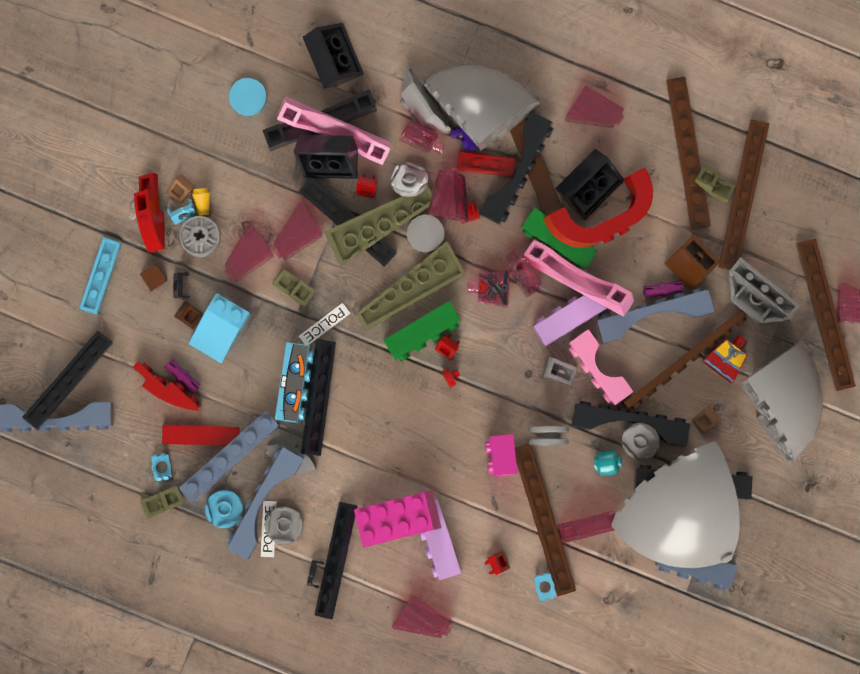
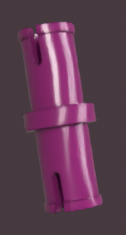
M682 281L660 282L657 285L643 286L644 297L660 295L666 297L667 294L683 293Z
M171 359L164 367L177 378L176 381L178 383L181 382L192 394L201 385L188 374L189 371L187 369L184 370L174 359Z

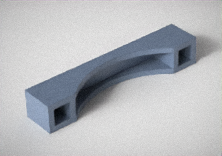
M703 288L692 290L690 295L685 296L684 293L674 295L672 300L666 301V298L656 300L655 304L650 306L644 303L636 306V310H628L624 317L620 314L611 316L610 313L599 316L600 320H597L596 324L602 344L621 339L634 323L652 314L676 312L697 318L715 312L709 290L703 291Z
M91 402L84 409L64 418L47 419L39 431H51L53 427H58V431H70V427H77V430H89V427L97 426V430H108V426H113V403ZM14 404L0 405V432H12V428H20V432H31L33 427L23 420L22 416L26 412L19 406Z
M265 411L179 489L191 503H195L224 474L268 438L280 425Z
M287 447L278 448L273 457L275 459L273 466L269 465L264 473L266 478L263 484L259 482L254 491L257 495L254 500L250 499L245 507L247 510L246 515L239 518L236 527H238L236 533H231L226 542L229 544L227 547L229 551L245 560L250 558L258 544L257 519L264 499L277 484L288 477L296 475L305 457Z

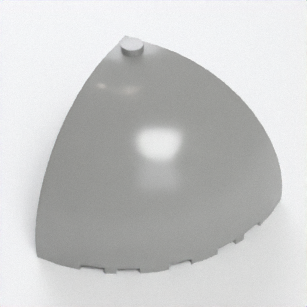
M454 66L436 72L421 82L424 89L456 126H460L480 150L484 149L496 137L501 140L540 106V98L534 91L529 92L513 77L487 66Z
M801 341L739 383L760 413L756 418L788 464L795 461L812 442L818 430L823 410L821 380L817 368L809 355V348Z
M716 441L695 448V453L685 458L683 455L677 457L669 467L665 464L654 472L655 477L648 482L644 480L635 489L636 493L626 498L624 501L625 507L617 511L611 524L625 543L651 560L674 567L700 568L727 563L732 560L739 537V506L729 467Z

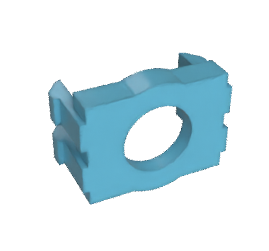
M188 199L190 205L181 207L173 212L170 211L169 207L167 208V212L175 225L196 216L192 200ZM183 213H188L187 215H185V216H183V217H179V215H181V214H183Z
M160 453V456L153 454L151 459L154 479L157 481H161L163 478L164 480L170 479L172 477V466L169 454ZM161 461L167 464V470L163 473L158 472L156 469V465Z
M546 572L542 576L540 574L535 575V590L539 601H546L548 598L549 600L554 599L556 593L551 574ZM543 581L549 582L551 586L550 591L547 593H543L539 589V585Z

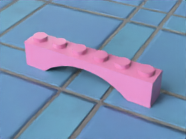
M286 96L277 114L278 120L294 127L303 128L322 135L353 136L358 153L382 165L391 148L390 141Z
M533 240L524 254L528 265L623 317L634 302L632 292L615 283L601 280L582 271L563 259L551 248L536 240Z

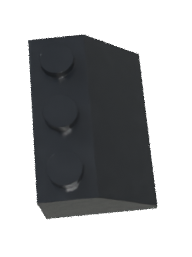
M343 23L316 27L303 36L324 89L339 86L364 75Z
M299 135L293 152L303 178L357 179L358 148L353 136Z
M594 149L555 189L563 200L582 219L586 220L624 182V178L607 156Z

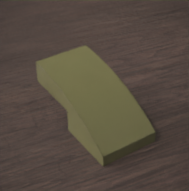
M703 165L695 182L710 195L727 204L736 186L720 179V173Z
M285 269L281 270L272 285L304 307L316 292Z
M175 486L143 499L140 503L146 518L149 519L184 504L178 487Z

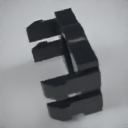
M188 272L174 273L173 298L184 300L190 297L183 296V276L190 275Z
M312 560L307 581L308 586L321 587L314 585L313 580L317 564L325 565L323 561Z

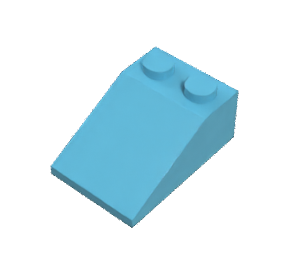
M216 293L197 326L189 345L222 364L251 314Z

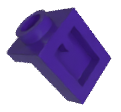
M460 126L453 128V131L450 132L451 138L463 135L460 138L463 149L467 148L468 152L476 151L475 143Z

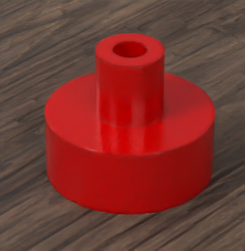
M448 368L441 371L450 388L457 385L454 379L461 376L457 369L453 372H450Z

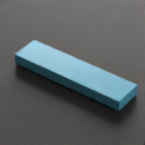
M106 237L102 238L79 307L80 310L98 315L122 245L121 242Z

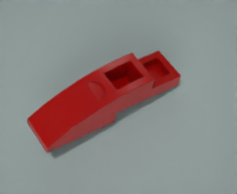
M149 173L139 176V192L134 193V204L142 239L148 252L152 253L165 249L164 212L159 211L158 174Z
M137 362L133 366L146 379L142 387L157 398L179 408L192 411L201 410L198 406L200 402L193 395L188 397L184 393L186 389L180 383L174 384L170 382L166 387L165 384L167 382L160 375L155 377L151 373L153 369L147 363L141 364Z

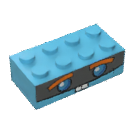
M286 342L275 420L300 424L301 420L305 419L306 409L303 408V402L307 401L309 391L305 388L306 382H310L311 371L308 368L309 363L313 364L314 352L309 345Z

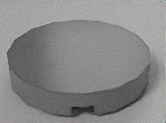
M407 162L405 165H398L391 172V187L401 196H416L426 189L428 174L425 168L417 163Z
M424 214L417 216L408 225V242L413 249L419 252H433L441 246L444 240L445 232L443 225L439 219L432 215Z
M635 423L628 426L624 431L622 447L632 458L647 460L652 458L659 450L660 437L650 425Z
M287 506L277 507L267 515L265 531L268 537L275 543L281 545L290 544L301 535L303 520L295 509Z

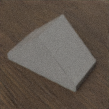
M550 357L543 377L572 386L577 367Z

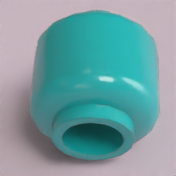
M614 450L598 452L597 456L594 457L595 472H599L601 476L617 475L619 468L623 467L622 457L618 456Z

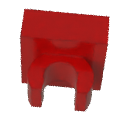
M365 174L358 177L356 195L375 198L376 177L373 176L372 179H366Z
M475 200L457 205L462 224L480 219Z
M451 334L447 337L444 335L435 347V350L449 361L459 349L458 345L460 344L459 340L456 343L450 340Z
M503 551L488 557V560L484 563L485 565L491 564L493 570L489 572L490 575L494 573L498 575L510 569Z

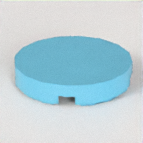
M242 78L236 81L229 92V102L233 110L243 116H253L259 113L267 101L263 85L252 78Z
M219 490L213 493L205 505V514L209 522L219 528H230L236 525L244 512L240 497L229 490Z

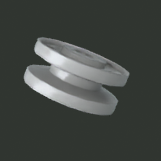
M195 216L183 223L179 239L182 247L188 254L204 258L217 250L221 235L217 225L211 219L205 216ZM200 233H202L204 238H201L200 241H198V239L195 236L200 235Z
M528 427L529 433L537 434V438L528 440L529 445H569V439L560 438V434L569 432V427Z

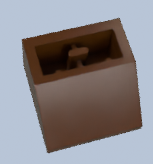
M693 235L664 264L691 291L721 262Z

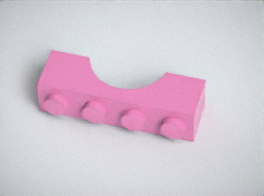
M589 329L569 343L570 353L574 358L578 356L582 362L580 364L581 368L585 373L589 372L593 377L591 382L597 389L601 388L604 392L602 397L608 405L612 404L614 406L633 393V390L623 376L608 377L599 371L595 363V353L599 343Z

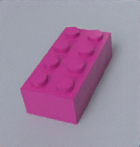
M513 434L490 436L488 441L485 442L486 455H490V461L487 462L488 474H492V478L518 474Z
M432 490L354 510L363 547L441 528Z

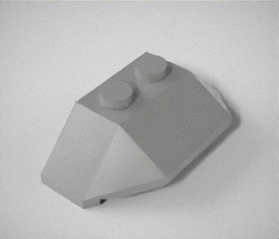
M408 66L405 71L401 90L402 100H400V103L405 110H410L412 113L410 118L416 122L415 124L423 126L430 131L449 134L451 132L450 126L411 67Z
M741 257L728 272L730 301L760 325L789 321L799 309L800 305Z

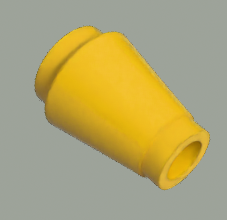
M208 188L193 189L192 197L198 216L209 215L211 192L208 191Z

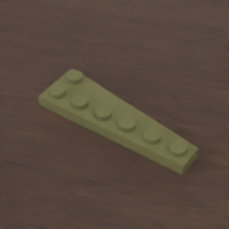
M427 185L426 189L416 196H401L325 231L324 233L339 265L346 264L396 228L409 221L412 217L435 203V199Z
M448 241L356 313L365 330L372 328L466 275Z

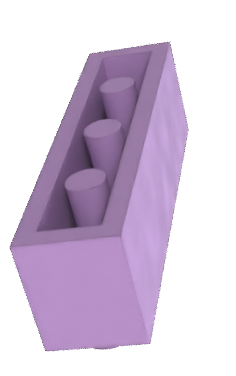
M585 295L579 299L575 296L567 301L568 305L561 308L559 306L552 310V315L548 318L542 316L537 319L533 329L544 347L608 308Z
M436 499L435 503L441 528L420 533L422 541H427L428 547L425 550L428 559L432 558L434 566H431L434 578L438 577L439 580L461 574V570L438 499Z

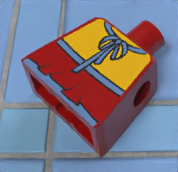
M739 335L733 343L725 339L702 362L731 384L735 381L748 356L742 351L747 341Z

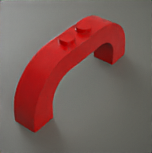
M646 168L629 175L623 180L631 196L630 206L627 211L595 227L583 228L572 221L564 207L543 219L547 228L562 243L578 248L590 247L602 241L606 244L615 239L614 235L619 233L622 236L630 231L629 228L647 214L652 204L653 185Z

